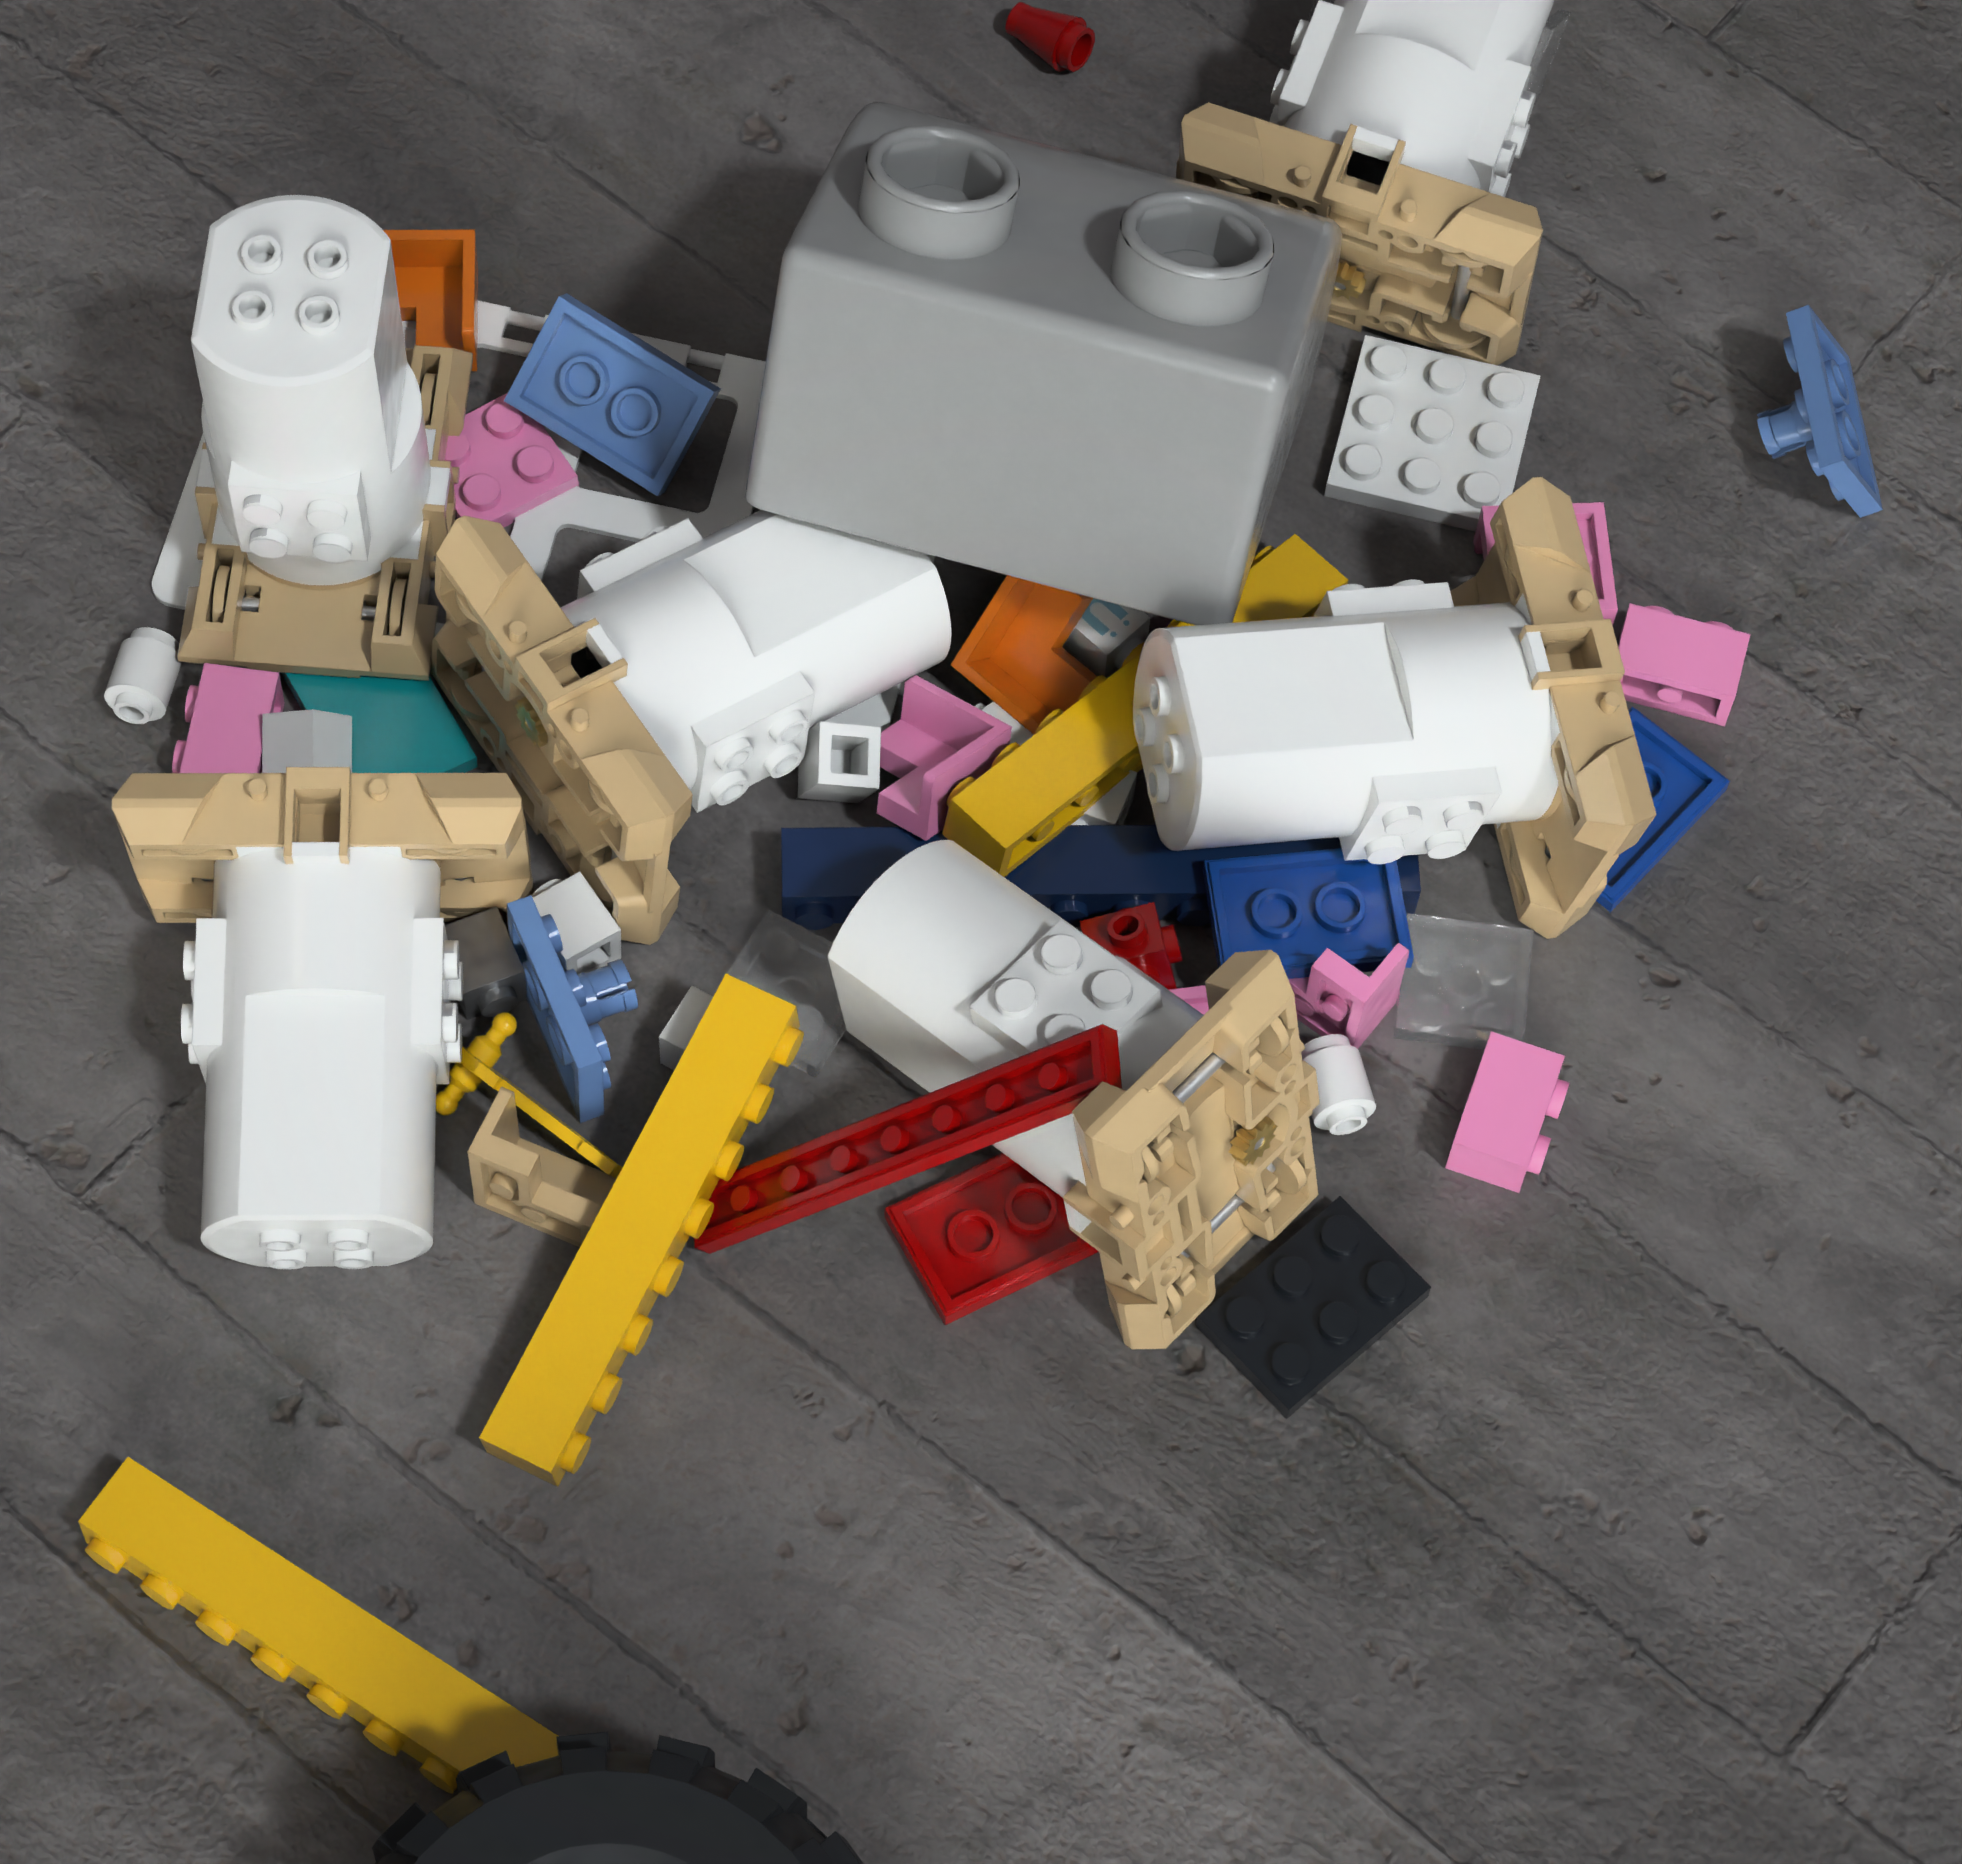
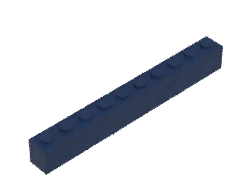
M1069 825L1054 839L1005 876V878L1074 927L1081 926L1080 921L1152 902L1155 903L1159 920H1178L1180 924L1186 926H1204L1211 923L1202 872L1205 860L1341 848L1339 837L1173 851L1167 848L1160 840L1156 825ZM902 827L781 828L782 924H796L803 929L820 930L830 927L833 923H844L851 910L868 888L895 862L918 847L934 841L948 839L942 834V830L925 841ZM1418 855L1402 856L1396 861L1407 918H1414L1421 893Z

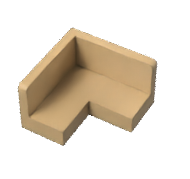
M504 1087L500 1088L467 1151L475 1204L578 1247L582 1245L616 1181L614 1177L600 1170L520 1138L515 1093Z

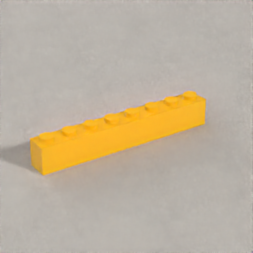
M1294 534L1276 549L1269 545L1255 556L1232 623L1313 617L1326 592L1348 584L1349 580L1298 535ZM1173 619L1168 627L1194 625ZM1145 642L1135 647L1126 657L1121 668L1110 677L1106 678L1104 675H1100L1091 681L1081 693L1079 700L1066 711L1058 708L1048 714L1036 729L1035 735L1022 745L1014 742L1005 747L995 758L991 768L978 779L970 776L961 781L953 789L946 801L949 809L942 834L948 840L954 841L1005 877L1054 839L1067 826L1083 816L1089 808L1130 773V770L1139 772L1143 765L1134 733L1133 699L1138 662Z
M729 974L724 975L479 1436L487 1453L557 1487L566 1471L572 1474L578 1471L591 1445V1437L587 1436L586 1433L597 1412L604 1415L607 1414L619 1394L623 1380L616 1375L628 1353L635 1356L638 1355L649 1337L653 1326V1319L647 1316L658 1295L668 1297L679 1280L684 1266V1261L678 1259L689 1236L698 1239L711 1218L714 1209V1203L708 1201L720 1178L725 1181L731 1179L741 1161L744 1145L740 1144L739 1141L750 1121L759 1124L770 1106L774 1095V1088L770 1087L769 1084L780 1064L789 1067L799 1051L804 1032L799 1030L800 1023L795 1005Z
M130 1457L125 1459L78 1520L85 1541L88 1544L85 1552L103 1568L115 1574H118L122 1567L143 1580L140 1588L155 1602L170 1610H173L177 1603L198 1616L195 1624L210 1638L224 1646H228L232 1640H235L254 1653L250 1658L251 1661L265 1674L282 1683L285 1682L288 1676L309 1689L306 1695L307 1698L324 1713L335 1719H340L344 1713L366 1726L363 1734L371 1743L392 1756H397L400 1750L422 1763L419 1771L423 1776L448 1793H453L456 1790V1777L459 1772L504 1751H507L511 1764L514 1763L515 1767L559 1756L556 1739L558 1735Z

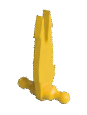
M508 1012L498 1013L493 1018L492 1026L485 1035L475 1036L467 1048L462 1046L461 1063L454 1064L449 1071V1084H447L443 1091L436 1094V1112L443 1116L453 1114L457 1110L458 1102L464 1094L475 1092L482 1081L498 1092L501 1087H504L515 1093L517 1107L595 1166L616 1179L622 1169L619 1164L493 1068L502 1056V1043L507 1037L514 1034L517 1028V1021L512 1014Z

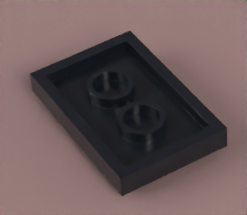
M1339 1196L1201 1313L1197 1318L1196 1327L1287 1419L1429 1296L1431 1286Z

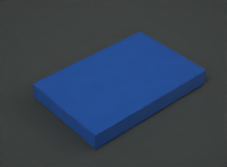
M1633 706L1628 711L1657 815L1639 841L1621 853L1607 872V885L1596 901L1609 912L1626 897L1727 790L1730 780Z
M1342 848L1204 861L1202 872L1218 968L1235 952L1272 950L1279 955L1288 979L1305 978L1310 976L1312 965L1328 948L1361 972H1370L1377 969L1398 943L1410 950L1405 968L1412 967L1414 955L1396 860L1385 864H1372L1367 859L1345 861Z

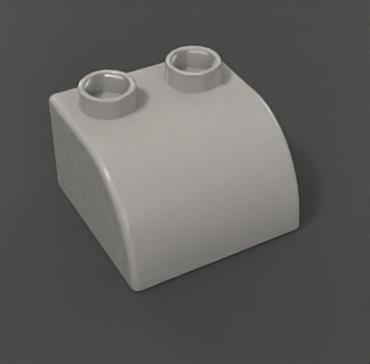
M885 102L870 103L863 107L851 120L782 255L745 498L751 506L760 510L1193 625L1232 623L1313 382L1338 270L1342 242L1340 227L1334 220L1325 216Z

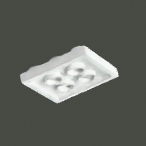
M1365 335L1324 496L1476 532L1482 506H1498L1513 493L1540 375Z

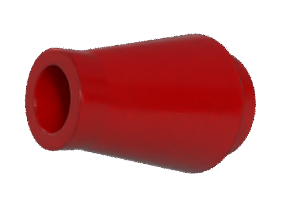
M1019 2L1012 8L1006 20L1005 30L1007 34L1020 40L1058 72L1066 69L1076 72L1081 69L1090 57L1094 47L1095 33L1091 28L1087 27L1082 17L1032 7L1024 2Z

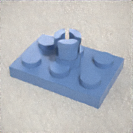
M566 293L560 295L556 300L504 401L646 490L659 496L667 490L721 388Z
M1809 305L1787 312L1786 316L1791 336L1783 340V345L1791 368L1795 373L1799 372L1802 388L1795 390V400L1791 404L1774 410L1768 409L1757 414L1759 418L1757 419L1758 428L1765 448L1769 455L1771 454L1772 458L1776 459L1786 455L1787 452L1806 446L1807 456L1814 473L1817 476L1825 475L1827 477L1832 493L1838 501L1845 499L1860 518L1882 511V503L1849 356Z
M532 895L507 903L508 932L525 972L526 998L577 1118L582 1123L604 1115V1090L611 1088V1081L605 1062L610 1061L611 1056L605 1036L597 1022L620 1012L626 1013L638 1008L635 989H628L627 982L632 981L629 972L621 959L609 962L607 966L587 973L577 974L573 968L564 971L557 952L563 951V945L551 914L541 917Z

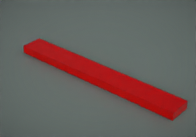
M1104 1024L1098 1025L737 1169L729 1181L720 1178L708 1201L714 1203L713 1213L702 1235L698 1239L694 1238L695 1249L709 1254L1070 1115L1102 1081L1122 1089L1117 1030Z

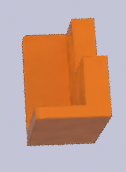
M475 229L383 230L391 239L402 321H416V345L455 348L473 353L471 371H477L478 261Z
M1007 575L952 661L951 666L1035 735L1036 729L1048 714L1058 708L1066 711L1079 700L1081 693L1087 685L1098 677L1062 647L1093 598Z

